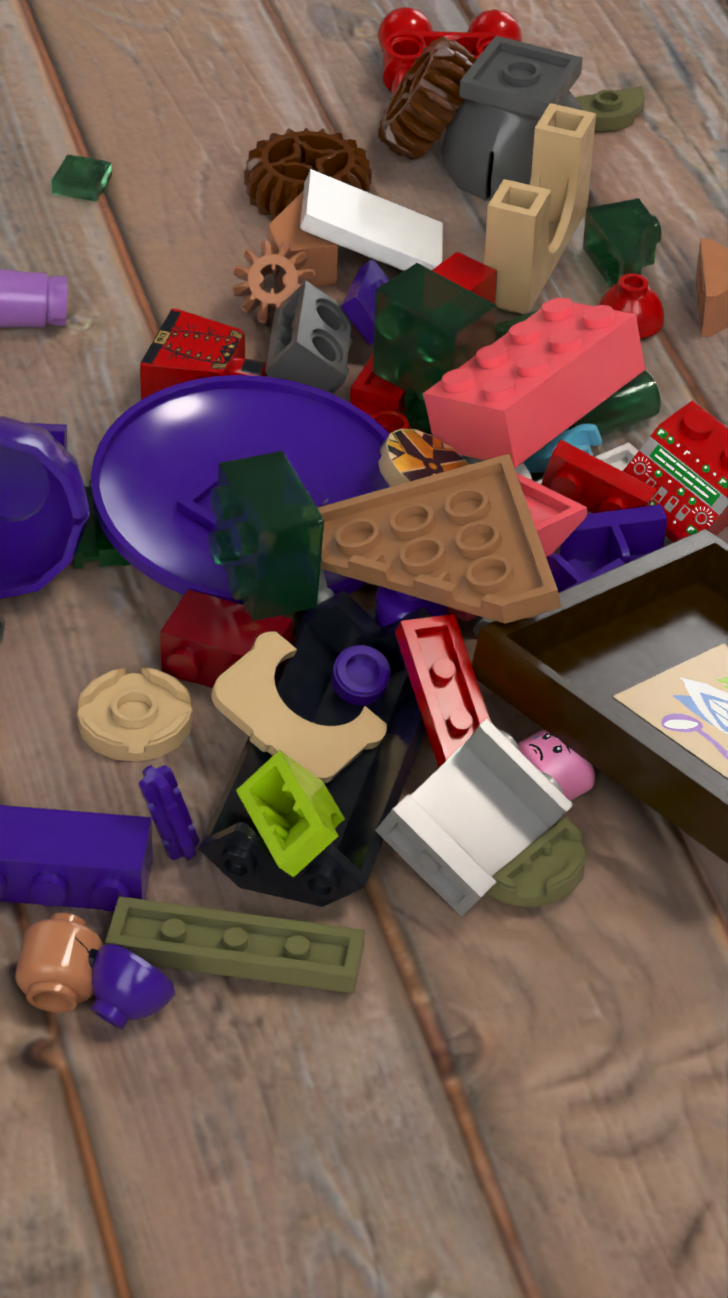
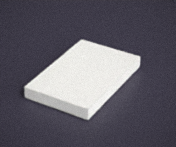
M312 169L310 170L304 183L300 221L301 230L420 278L442 263V222Z

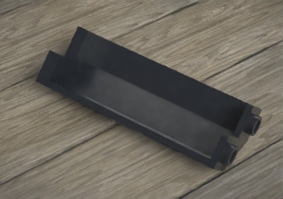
M343 590L305 611L291 641V645L297 651L294 657L282 662L275 677V686L280 698L289 709L301 718L324 726L347 724L356 719L364 706H366L387 724V730L377 747L364 749L333 780L325 784L345 820L335 828L338 837L294 878L278 867L236 792L246 780L272 757L270 753L262 752L250 742V737H248L198 848L239 888L324 907L366 887L384 840L375 830L398 804L426 732V727L395 634L400 621L432 617L423 607L381 628ZM356 645L369 646L381 652L387 659L391 670L390 680L384 695L378 701L363 706L353 705L341 699L334 691L331 683V673L336 658L346 648Z

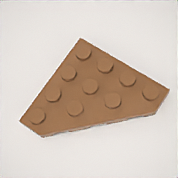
M510 454L294 514L307 565L504 624L562 608L554 578Z

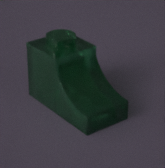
M640 198L586 208L583 249L610 287L619 283L621 276L630 273L641 275L643 267L655 263L656 245L660 243L662 237L661 226L658 218L655 215H651Z

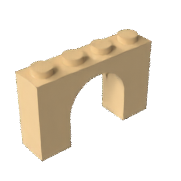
M550 103L535 127L530 185L503 179L487 207L484 264L497 270L496 308L510 313L517 312L525 315L530 313L584 217L588 207L596 113Z

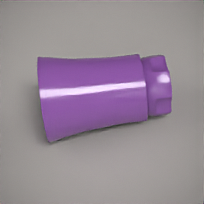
M0 269V328H45L46 323L56 326L66 325V276H49L47 278V273Z

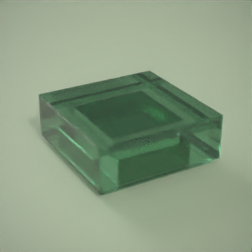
M68 154L51 180L52 194L97 202L112 177V163Z

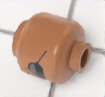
M56 913L51 915L49 919L37 921L24 932L15 973V982L20 990L27 995L28 1002L34 1007L55 1013L70 1012L76 1009L78 1004L84 1003L94 995L92 967L94 958L103 943L98 934L89 927H86V922L79 916L69 913Z

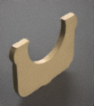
M276 631L262 633L255 640L252 649L218 677L211 693L213 703L223 715L250 737V742L262 752H268L273 756L281 750L326 784L357 758L364 749L377 747L386 734L387 724L366 706H364L356 719L339 726L315 724L295 714L280 698L275 686L274 676L276 667L284 660L294 657L297 649Z

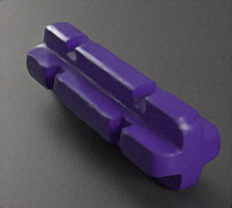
M150 765L142 771L144 778L139 781V788L147 802L146 805L158 835L162 839L161 842L167 856L172 860L184 857L188 861L196 855L195 847L199 844L200 840L192 824L193 822L181 791L177 787L178 783L172 769L164 765L154 768Z

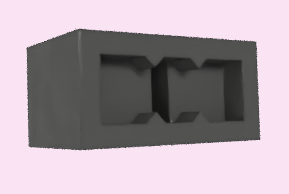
M305 281L275 310L265 373L273 378L302 383L326 392L329 391L330 393L336 392L348 376L349 368L346 366L348 351L353 342V337L350 336L352 322L342 310L341 304L308 281Z

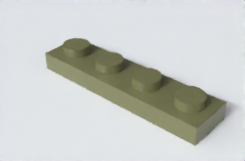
M119 896L105 945L115 944L123 947L151 965L354 994L364 950L365 930Z

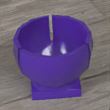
M4 416L0 417V599L41 590L69 565L78 554L90 516V508L77 460L67 451L66 424L25 423Z

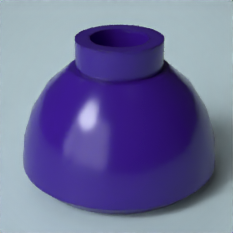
M115 944L100 946L92 967V987L96 1000L90 1009L107 1023L122 1030L128 1020L143 1019L158 1013L176 995L171 980L141 957Z

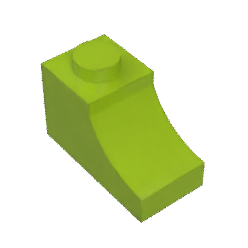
M281 750L274 754L236 790L276 864L293 878L338 837L335 828L345 820L324 782Z

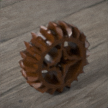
M444 36L432 41L428 47L423 49L421 55L415 58L413 65L406 71L405 76L397 85L396 91L390 98L387 108L383 111L384 116L380 121L378 129L380 141L386 144L389 150L399 156L403 155L410 160L417 159L423 156L426 151H429L434 142L439 140L444 130L449 127L451 120L458 113L460 105L465 100L459 97L460 80L477 59L464 46L456 41L452 42Z
M305 128L304 131L299 132L287 129L284 135L272 133L269 140L257 141L256 148L249 151L246 170H244V185L247 186L250 204L258 207L259 214L271 215L274 220L304 191V183L311 169L370 193L372 170L370 169V161L366 158V150L357 147L355 140H344L342 133L330 135L326 133L324 128L318 132L309 131Z

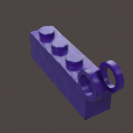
M0 805V901L38 904L50 907L63 906L100 909L113 912L115 911L119 896L146 899L153 862L152 817Z

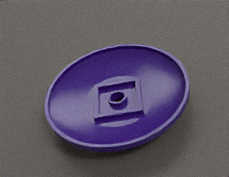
M229 375L179 383L142 399L118 417L106 431L98 445L91 471V499L94 513L107 539L122 557L150 579L182 595H185L189 589L259 610H286L314 606L313 595L317 591L312 566L307 565L301 540L298 536L299 532L294 514L389 488L390 486L382 476L378 464L379 459L382 457V454L379 453L380 447L389 436V433L372 417L353 404L321 389L294 381L264 376ZM259 505L264 509L252 511L247 510L243 507H253ZM324 570L327 587L335 595L343 590L350 594L369 584Z

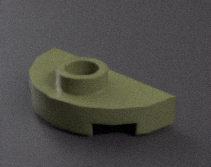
M642 86L615 91L601 90L596 94L578 96L575 99L585 111L596 113L594 131L606 132L631 126L634 123V117L643 112L645 94Z
M564 816L492 876L497 882L486 892V895L507 905L523 907L553 904L570 895L581 882L584 875L586 851L582 844L580 829Z

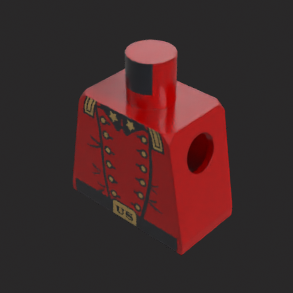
M172 308L140 363L141 400L162 389L195 379L229 375L267 377L268 374L265 373L266 362L245 358V334L241 329Z

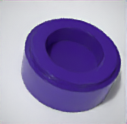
M364 645L348 647L335 660L331 673L333 689L341 699L350 704L360 706L372 704L378 701L387 689L391 676L390 665L385 656L372 647Z

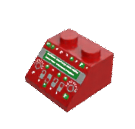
M692 400L658 425L623 470V472L657 489L650 506H662L667 517L665 536L673 543L704 529L717 535L728 527V428Z

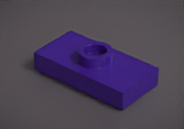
M374 259L359 268L341 306L342 310L370 345L386 336L396 313V296L399 293Z

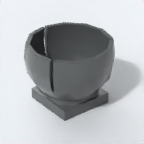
M500 36L493 38L460 80L459 97L465 100L460 105L458 113L451 120L449 127L446 128L443 140L442 156L444 169L458 188L486 201L488 198V176L492 151L494 153L491 178V199L503 179L530 185L535 127L548 105L552 103L585 111L570 92L571 87L582 74L583 57Z

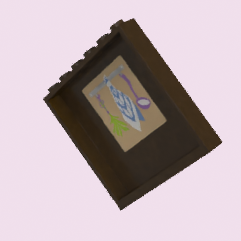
M704 529L558 593L562 608L506 624L494 621L480 627L472 661L477 681L548 733L558 738L563 744L728 864V543Z

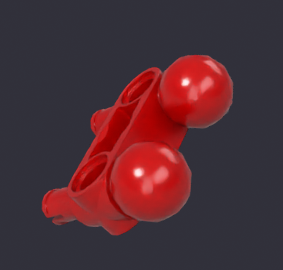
M410 7L393 9L384 16L377 34L383 52V84L388 90L392 91L393 95L397 85L405 76L406 71L413 65L415 58H418L423 49L428 47L432 41L443 36L452 42H458L474 58L478 59L495 36L522 42L521 28L517 20L508 12L493 9L483 11L472 19L468 32L433 31L428 17L420 10Z

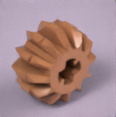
M264 240L261 242L264 256L258 258L254 251L246 249L243 252L251 268L242 265H236L233 268V273L236 277L246 280V282L238 283L232 287L234 296H249L241 305L242 312L248 314L260 306L257 320L263 325L267 323L270 312L280 307L305 281L311 282L316 279L314 269L299 270L308 259L304 251L295 254L290 260L288 259L291 245L287 241H283L280 244L278 254H273L269 240ZM273 272L275 278H277L278 272L284 275L282 278L284 289L281 292L275 293L274 288H271L270 293L264 291L266 288L264 277L267 274Z

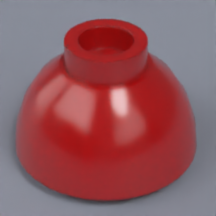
M630 273L621 276L619 283L610 287L603 294L598 305H607L612 307L613 310L636 314L640 339H645L656 334L663 327L664 309L659 296L648 286V280L640 274Z

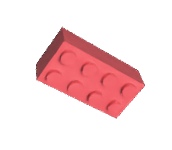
M555 298L545 302L542 305V309L525 321L513 325L508 333L491 345L479 349L476 352V356L459 368L445 373L441 381L423 393L432 435L451 446L459 455L488 460L510 454L513 466L516 468L646 370L636 314L613 310L612 307L607 305L590 306L574 303L568 298Z

